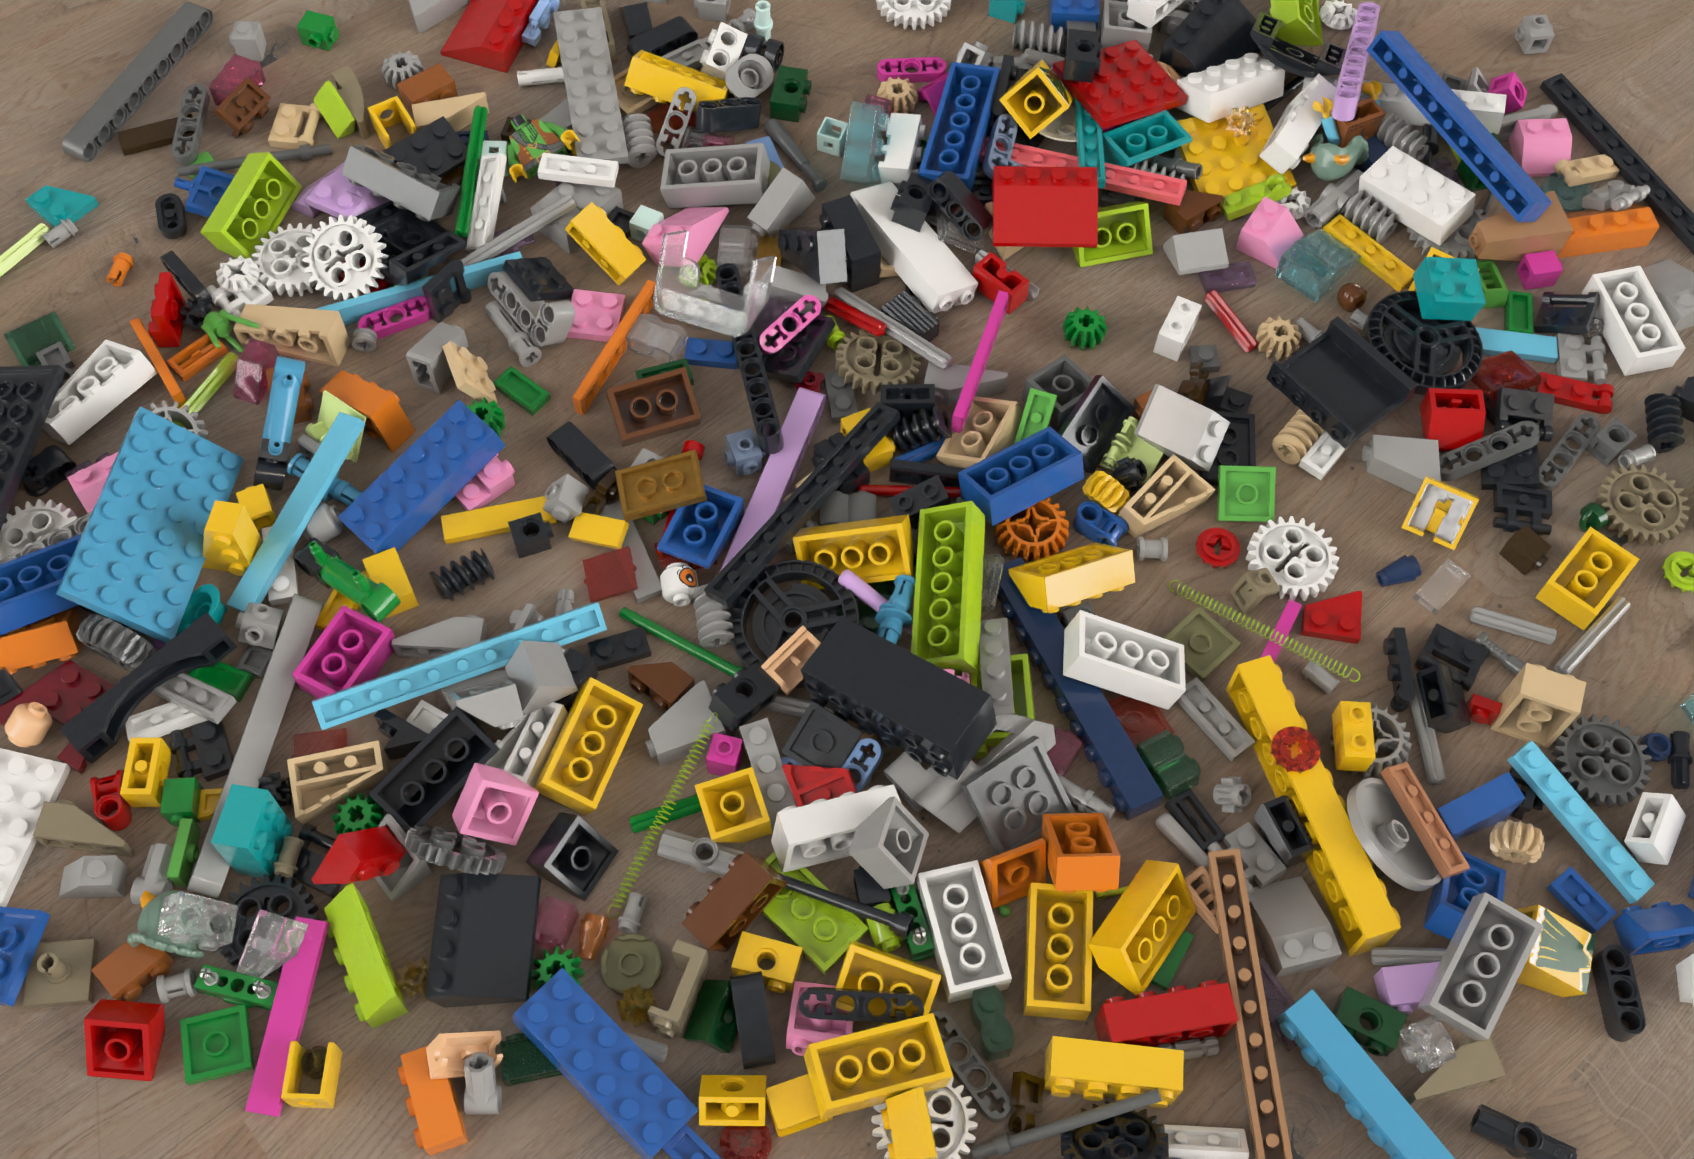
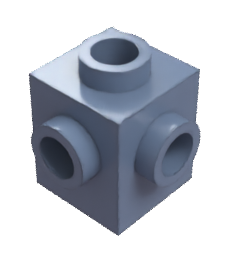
M752 428L726 435L725 460L728 467H733L736 476L753 474L762 469V458L766 457V453L761 450Z

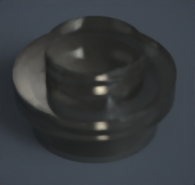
M315 1046L312 1049H308L302 1056V1072L311 1079H321L323 1077L327 1049L324 1046Z

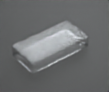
M1448 558L1415 593L1413 598L1436 615L1471 575Z

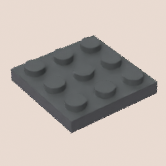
M1034 735L961 783L996 855L1023 846L1041 837L1042 814L1076 813L1040 738Z

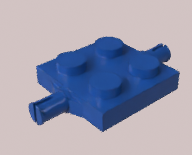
M201 166L198 175L192 181L176 177L174 187L189 191V197L185 204L186 211L209 218L235 175Z

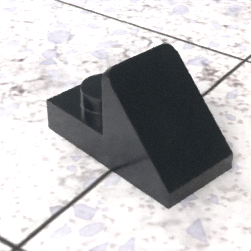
M1231 375L1207 379L1210 387L1202 404L1203 406L1213 411L1247 413L1253 395L1228 387Z
M385 708L378 710L374 715L379 725L378 730L391 739L384 748L389 760L406 757L428 735V733Z

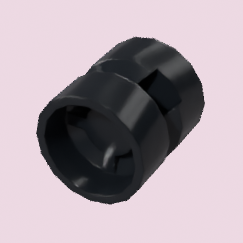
M750 33L746 38L742 57L748 54L761 55L770 62L773 72L776 73L783 60L784 42L771 38L766 41L765 36Z

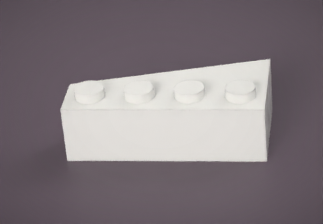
M1318 74L1287 105L1259 157L1280 174H1283L1289 168L1293 170L1302 160L1300 156L1309 147V141L1322 123L1323 115L1313 109V102L1318 101L1323 106L1322 97L1334 102L1336 87Z
M105 340L57 391L43 429L52 439L70 445L158 372L141 351Z

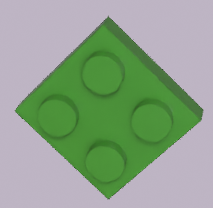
M1218 466L1217 521L1268 522L1271 519L1274 522L1276 467Z

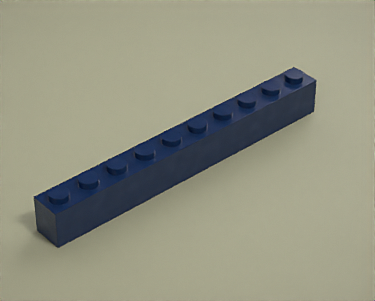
M1022 557L991 569L988 582L991 595L999 599L1004 617L1007 620H1011L1018 641L1020 643L1024 642L1028 649L1030 662L1033 666H1038L1041 671L1044 686L1047 690L1051 689L1055 695V703L1060 713L1066 714L1070 721L1069 727L1075 738H1080L1084 745L1083 750L1087 760L1090 763L1094 762L1099 771L1098 777L1101 784L1105 788L1108 787L1113 795L1112 799L1114 806L1117 807V811L1123 813L1128 821L1158 807L1163 794L1100 688L1063 675L1065 629L1055 613H1043L1042 609L1030 607L1009 575L1008 569L1025 564Z

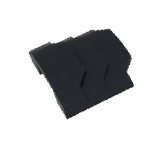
M1260 12L1250 32V36L1266 59L1288 72L1303 77L1314 78L1318 74L1321 76L1340 74L1346 49L1326 41L1320 55H1315L1277 38V32L1283 21Z
M391 200L356 216L357 221L363 219L367 221L366 226H374L375 230L373 233L382 235L378 243L386 244L381 253L388 255V258L382 259L381 263L387 265L388 268L380 269L379 272L384 276L382 280L391 284L408 285L426 276L427 269L447 260V256L467 247L466 241L451 231L444 229L435 221H423L415 216L416 213L409 209L404 210L396 207ZM351 234L346 237L347 246L352 242ZM363 256L359 261V263L363 267L366 264L365 256Z

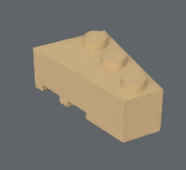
M1173 454L1125 504L1117 516L1123 518L1128 523L1129 530L1127 532L1136 538L1206 503L1216 489Z

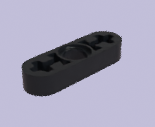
M172 250L160 257L168 272H171L174 279L193 300H198L199 297H202V301L206 305L212 303V297L204 285Z

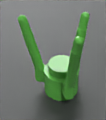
M224 309L220 313L213 311L205 316L201 328L208 334L216 348L221 347L217 337L225 338L248 361H253V357L229 335L231 332L229 320L253 328H258L259 324L229 314Z

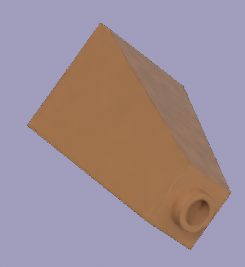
M1549 191L1545 193L1553 203L1535 222H1517L1507 210L1477 222L1469 237V245L1474 250L1477 258L1521 262L1525 254L1554 250L1558 257L1573 229L1555 192Z

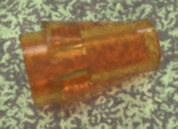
M593 913L585 914V918L581 919L577 957L595 961L597 953L611 928L608 926L609 918Z

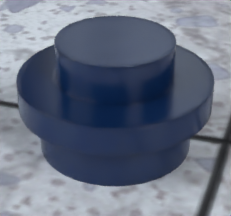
M1649 733L1640 741V745H1647V748L1642 753L1651 756V761H1663L1671 753V742L1661 733Z

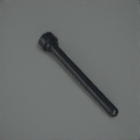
M779 873L788 882L784 887L786 889L889 926V930L893 931V934L900 938L907 939L911 932L915 918L912 914L904 911L891 914Z

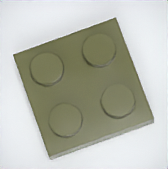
M1200 606L1164 637V639L1184 645L1185 669L1201 682L1205 681L1241 646L1240 641Z

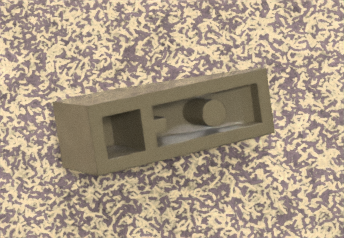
M63 799L57 800V803L44 801L33 833V837L43 846L133 857L135 851L123 839L79 809L75 803Z
M1469 1037L1459 1042L1460 1047L1453 1051L1416 1088L1406 1101L1412 1106L1493 1084L1505 1077L1506 1073L1491 1038L1475 1041Z

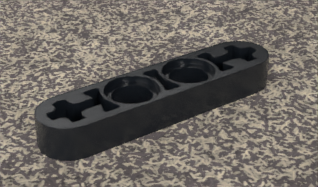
M809 987L801 993L798 1002L801 1013L812 1019L895 1023L923 1016L924 1005L921 998L911 992ZM810 994H815L818 1001H827L826 994H832V1013L825 1012L827 1005H818L816 1011H810L809 1005L804 1004V1000H809ZM845 995L851 997L855 1004L854 1009L849 1013L838 1011L836 1001L839 997ZM879 997L886 1002L887 1008L883 1014L873 1015L869 1011L868 1003L871 999ZM890 998H897L896 1005L905 1006L907 1000H913L914 1006L919 1007L918 1011H913L910 1017L906 1016L904 1010L895 1009L896 1016H890L892 1010Z

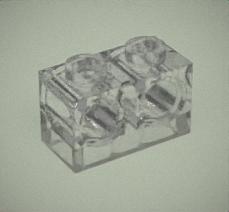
M182 891L166 896L163 901L157 935L169 937V942L174 944H189L190 942L199 944L198 948L201 950L217 951L218 947L232 943L238 906ZM181 915L185 918V925L181 920ZM210 922L213 924L214 931L210 927Z

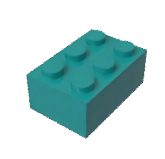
M232 784L211 843L237 874L264 878V875L268 874L273 880L275 871L273 864L278 861L284 837L292 836L293 826L269 790Z

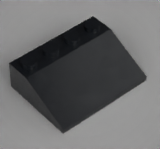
M1201 0L1164 42L1159 61L1172 66L1178 74L1187 77L1190 73L1207 70V67L1224 64L1227 60L1244 57L1247 53H1256L1259 47L1250 36L1256 19L1240 0Z
M464 872L440 876L425 992L426 999L444 1008L525 1002L529 1000L541 877L510 874L494 875L491 873L489 875L482 873L476 875Z

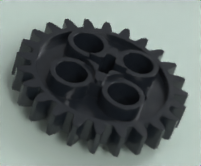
M268 874L264 875L263 883L252 877V886L249 888L241 883L240 889L242 892L239 895L234 892L229 893L233 899L232 903L222 902L221 904L227 910L226 914L216 915V918L223 922V925L214 928V931L223 935L215 940L220 947H224L220 953L225 958L230 957L228 963L233 967L238 965V969L243 973L247 972L250 968V973L258 976L262 969L265 975L271 976L273 967L281 973L295 918L302 917L320 920L317 915L313 914L319 910L315 903H310L314 899L313 895L310 892L305 893L306 888L303 884L300 883L296 886V881L292 877L288 878L285 882V878L281 874L275 877L274 882ZM270 898L268 901V906L266 908V900ZM289 902L288 909L283 913H278L280 905ZM258 906L257 912L253 916L246 917L250 908ZM289 932L288 939L284 943L277 944L279 936ZM257 936L255 945L246 948L247 941L251 937ZM268 942H269V943H270V949H269V951L265 952V950L267 949Z
M1095 1103L1092 1104V1109L1099 1107ZM1081 1108V1109H1080L1081 1112L1087 1111V1110L1084 1109V1108ZM1147 1109L1139 1112L1133 1110L1061 1133V1156H1064V1159H1166L1169 1157L1168 1133H1165L1164 1124H1157L1156 1115L1148 1117Z

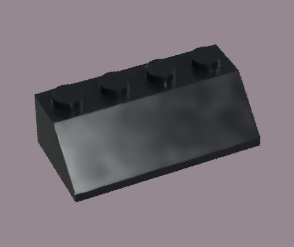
M456 706L369 795L388 814H391L406 832H408V829L410 830V827H423L466 784L474 763L485 765L500 748L470 714Z

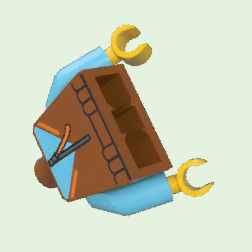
M1379 82L1363 83L1362 92L1370 95V98L1358 102L1355 117L1351 121H1338L1332 117L1330 112L1333 108V102L1322 97L1323 106L1318 101L1313 102V109L1323 115L1321 121L1329 143L1343 148L1348 145L1354 136L1361 135L1362 139L1367 140L1375 134L1386 115L1381 108V101L1378 99L1382 92V85Z

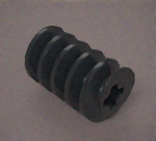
M1655 393L1646 397L1644 404L1646 429L1648 432L1647 439L1649 444L1654 447L1656 453H1666L1684 444L1685 437L1682 435L1684 428L1681 426L1683 419L1680 417L1682 415L1680 399L1664 393Z
M933 407V416H930L927 410H923L922 419L919 418L917 413H913L912 422L909 421L906 415L902 416V425L897 422L892 428V435L897 449L901 452L902 448L910 450L912 445L916 448L920 447L922 442L927 445L931 444L932 440L936 442L941 441L943 436L946 439L952 438L951 423L945 410H943V413H940L937 407Z
M480 548L481 555L475 550L470 552L471 560L464 555L460 556L461 565L453 560L450 561L451 571L445 566H441L439 568L440 576L434 571L429 573L442 599L446 596L451 601H454L455 590L460 595H465V585L472 591L475 590V580L481 585H485L484 575L489 576L492 580L495 579L492 565L482 548Z

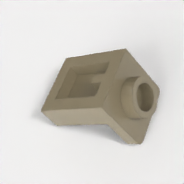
M1261 568L1245 572L1232 587L1230 593L1242 613L1245 614L1252 612L1265 596L1277 594L1280 588L1269 570Z

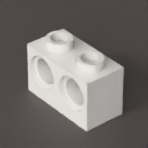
M723 22L720 23L717 30L712 28L707 40L710 43L709 50L704 49L699 63L703 64L701 72L725 80L726 70L738 61L748 34ZM721 40H726L729 45H725ZM713 60L719 61L722 66L716 65Z
M1177 296L1158 333L1153 352L1177 362L1197 323L1202 305Z

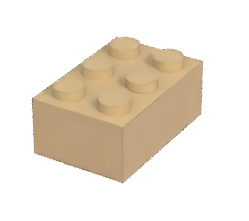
M1526 663L1497 699V702L1502 703L1500 714L1492 722L1490 729L1526 742L1532 740L1536 745L1548 749L1580 714L1587 682L1578 680L1569 674H1560L1548 670L1539 664Z

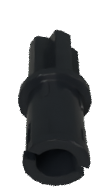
M1674 731L1673 734L1670 733L1671 753L1667 757L1668 763L1671 764V784L1677 790L1688 789L1690 786L1689 765L1693 763V758L1690 756V734L1685 731Z

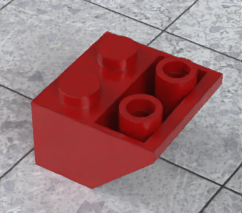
M1428 388L1419 405L1424 439L1438 440L1439 451L1450 452L1483 437L1486 410L1482 390Z

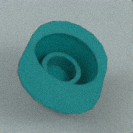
M205 584L198 587L191 594L175 637L206 612L220 625L228 608L221 602L220 592L216 586Z

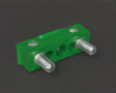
M914 885L889 888L891 902L897 913L904 911L916 917L911 929H916L915 933L911 931L908 938L904 939L911 961L917 962L934 957L935 946Z
M203 964L194 985L198 993L221 998L227 1003L235 1005L245 1004L248 1008L257 1007L269 1011L272 1009L278 987L277 982ZM244 985V988L240 992H237L238 988Z

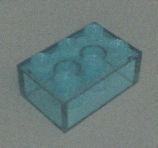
M852 101L840 179L845 183L874 186L875 181L879 182L880 180L878 158L879 156L883 157L882 148L885 145L882 133L887 131L889 116H887L883 106Z

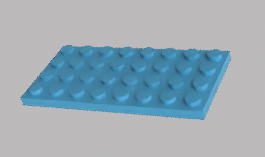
M140 406L134 415L56 595L162 642L168 643L169 640L175 638L205 561V557L202 556L204 529L215 500L228 502L244 458Z

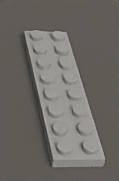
M602 8L553 12L572 130L580 139V142L574 141L577 157L618 161V164L629 163Z

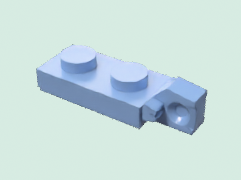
M539 0L529 17V24L522 34V42L533 46L540 42L542 39L541 32L543 29L548 28L551 15L559 9L560 0Z

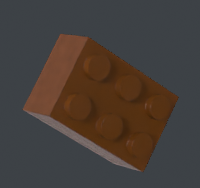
M686 367L606 389V397L622 447L700 425L701 415Z
M747 852L743 855H737L728 865L730 870L722 879L719 877L710 884L707 889V896L701 902H695L687 910V918L682 924L708 950L727 952L741 936L742 931H746L788 883L762 857Z

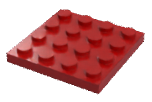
M1136 39L1101 49L1099 73H1094L1092 83L1064 80V60L1053 63L1052 70L1102 129L1182 106L1187 102L1188 96Z

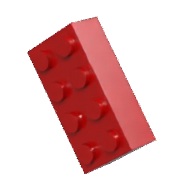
M1210 980L1200 983L1198 988L1187 989L1186 986L1182 985L1172 987L1167 990L1168 993L1156 995L1155 991H1147L1136 995L1137 998L1125 1000L1123 996L1107 999L1105 1001L1106 1004L1102 1005L1094 1020L1098 1040L1157 1048L1160 1044L1170 1043V1045H1174V1042L1197 1038L1202 1041L1203 1037H1226L1238 1022L1228 982L1218 984L1217 980Z

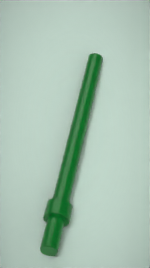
M626 607L620 610L619 617L638 627H643L645 631L732 677L744 667H737Z

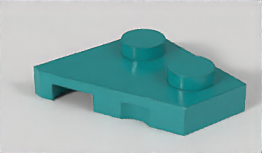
M48 185L43 186L25 199L28 206L53 228L61 223V219L66 220L69 218L72 223H75L99 206L94 196Z

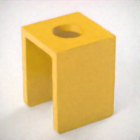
M398 96L368 107L373 128L386 149L392 145L385 128L402 122L410 135L417 131L415 123ZM388 109L393 111L390 117L380 118L383 111Z
M291 1041L281 1098L291 1107L334 1109L342 1050L334 1042H328L320 1094H299L306 1050L297 1041Z
M809 1074L766 1089V1101L777 1135L780 1138L833 1120V1117L821 1120Z

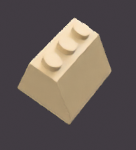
M975 396L962 432L952 431V438L945 439L936 455L937 459L947 466L968 468L1013 445L1023 415L1016 401Z

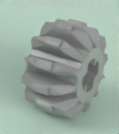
M399 50V53L396 55L390 53V58L384 59L382 66V75L389 87H393L396 92L399 91L398 83L424 71L418 55H412L410 51L404 54Z

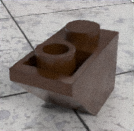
M1185 190L1180 206L1166 203L1163 218L1178 234L1195 232L1208 221H1215L1221 215L1225 198L1222 195Z
M673 662L632 665L627 669L630 687L640 695L642 693L646 694L651 698L652 704L660 711H668L695 686L694 678Z

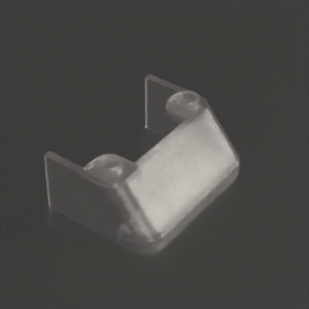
M683 230L664 234L653 297L655 310L661 315L728 336L738 337L745 335L769 300L777 257L769 256L753 260L750 280L744 288L743 296L699 283L701 275L699 265L694 260L685 258L688 231Z

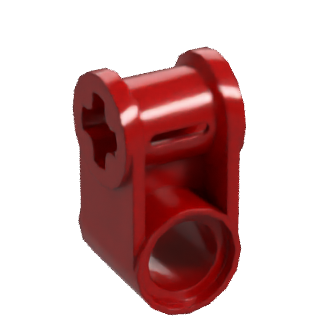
M122 769L117 770L114 775L103 778L96 776L90 778L95 815L109 830L114 832L125 829L132 820L131 806L120 795L124 770ZM117 810L115 814L109 816L113 811Z

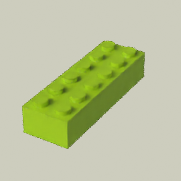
M972 501L921 509L919 514L911 653L941 669H952L955 675H962V671L968 674L979 671L985 515Z

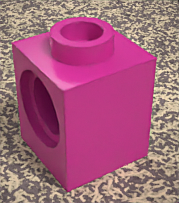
M1513 71L1492 78L1487 93L1507 95L1504 113L1506 114L1523 109L1527 90Z
M714 733L706 757L708 773L725 776L739 771L744 756L743 739Z

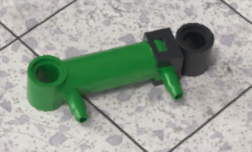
M315 537L292 556L296 564L311 577L314 576L316 581L326 588H334L360 606L371 619L378 623L401 603L397 595L382 582L377 584L343 561L338 552L328 545H324Z

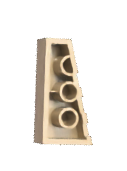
M246 304L239 317L259 324V327L253 328L236 322L233 328L241 345L335 367L340 366L351 343L339 311Z

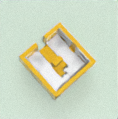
M1426 475L1401 528L1422 537L1424 530L1435 534L1433 537L1434 542L1455 550L1479 501V497Z

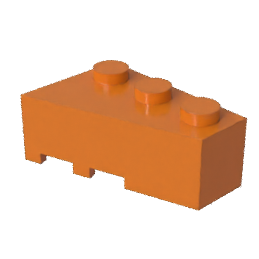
M341 370L319 391L322 396L324 390L328 391L366 416L364 427L370 430L368 436L374 440L378 436L382 438L387 445V449L393 453L415 432L414 427L399 405V397L389 389L386 391L372 381L369 383L363 380L356 373L352 375Z

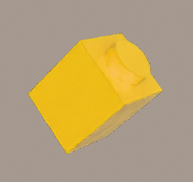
M264 484L250 486L236 493L239 504L244 505L257 531L273 526L277 516Z

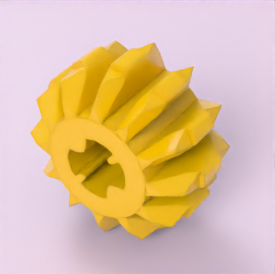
M1095 471L1093 475L1089 476L1082 487L1084 495L1090 501L1097 503L1114 515H1117L1130 500L1129 491L1118 480H1115L1104 471Z

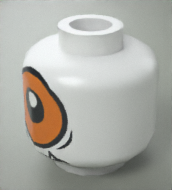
M682 562L672 563L660 575L662 596L667 602L678 607L690 604L693 600V591L698 587L697 574L692 567Z

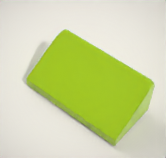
M326 81L314 97V103L335 136L341 139L354 133L355 119L332 82Z

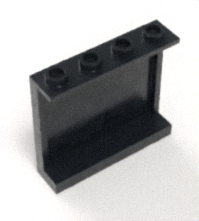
M1338 316L1330 322L1325 333L1280 364L1274 361L1266 377L1273 387L1281 391L1295 406L1299 407L1314 423L1318 424L1334 441L1338 442L1345 449L1408 402L1418 385Z

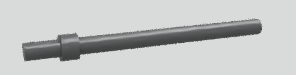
M307 144L300 145L297 149L271 152V155L278 162L300 158L304 161L312 159L313 156L332 154L330 144L317 146ZM247 156L177 167L178 176L196 175L199 173L201 166L219 171L240 168Z
M1158 1088L1016 1134L1008 1135V1133L995 1136L994 1141L972 1147L971 1154L973 1159H983L995 1154L1000 1156L1013 1153L1014 1148L1161 1102L1162 1098Z

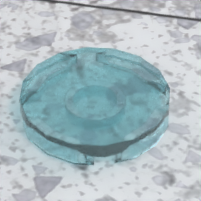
M1556 172L1547 177L1541 185V190L1544 193L1549 191L1555 192L1565 213L1585 210L1586 208L1582 207V197L1592 193L1589 183L1569 187L1564 182V176L1558 175Z

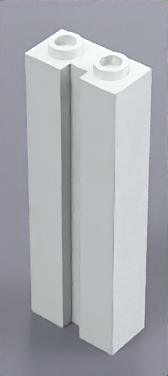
M891 181L851 192L850 195L878 244L884 259L895 268V272L929 312L947 311L953 305H965L974 298V293L978 286L977 280L926 221H924L920 233L891 221L895 211L890 208L895 196L898 195V189Z

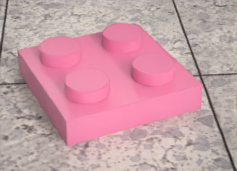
M574 289L571 303L575 309V318L567 337L608 342L622 321L626 303L625 295Z

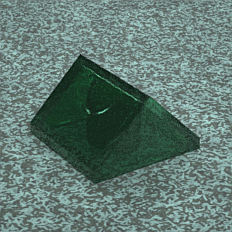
M55 309L11 328L3 334L22 366L41 365L36 353L59 341L62 342L67 352L76 349Z

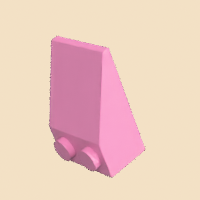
M688 207L654 224L641 244L655 265L696 266L729 213V209L727 207Z

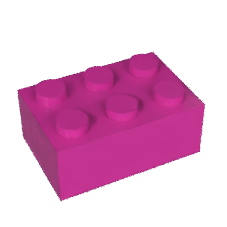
M343 605L292 673V676L300 690L316 698L372 680L394 652L392 647V639L395 638L393 631Z

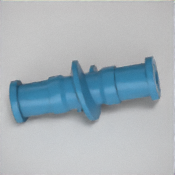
M296 454L288 464L287 474L290 476L296 475L301 478L310 461L306 459L304 454ZM339 470L322 500L330 502L334 499L349 506L363 492L353 487L346 480L338 478Z
M898 575L895 578L893 595L890 596L888 603H882L875 616L876 622L880 625L878 635L894 644L897 643L902 634V627H909L913 624V618L908 612L912 606L911 601L915 593V578L908 575Z

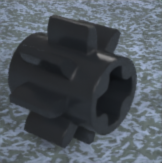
M202 297L194 301L187 298V307H180V313L186 315L182 318V324L188 323L192 326V331H195L196 328H201L205 316L212 310V304L206 305L202 301ZM196 311L201 312L199 317L194 316Z
M1128 456L1118 460V467L1114 468L1113 478L1118 480L1126 490L1130 489L1131 492L1142 488V481L1147 478V469L1144 463L1139 459H1130Z
M280 772L269 773L268 777L258 779L260 783L258 788L269 790L280 807L291 804L289 800L292 797L290 777L281 778Z

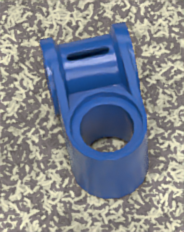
M1086 501L1080 504L1073 521V527L1079 534L1093 542L1116 547L1121 535L1126 534L1129 530L1128 523L1123 518L1112 514L1093 501ZM1084 516L1089 517L1092 520H1086Z

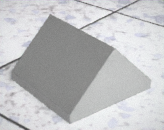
M1222 228L1173 235L1163 244L1164 252L1179 275L1228 268L1229 262Z
M522 640L505 667L509 680L516 684L524 716L578 691L559 643Z
M387 814L378 827L386 826L404 847L406 853L399 862V868L393 874L374 878L389 899L394 901L433 873L424 858L417 857L416 853L409 852V849L405 848V832L393 816Z

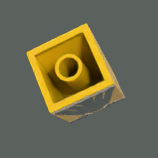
M1043 58L1026 72L999 100L1031 139L1066 111L1074 97Z
M1539 904L1516 909L1544 925L1517 983L1560 997L1587 994L1596 936Z

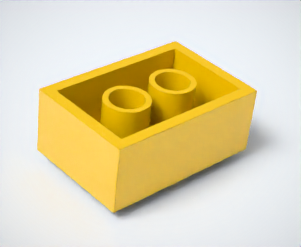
M1590 527L1535 598L1584 631L1640 559Z

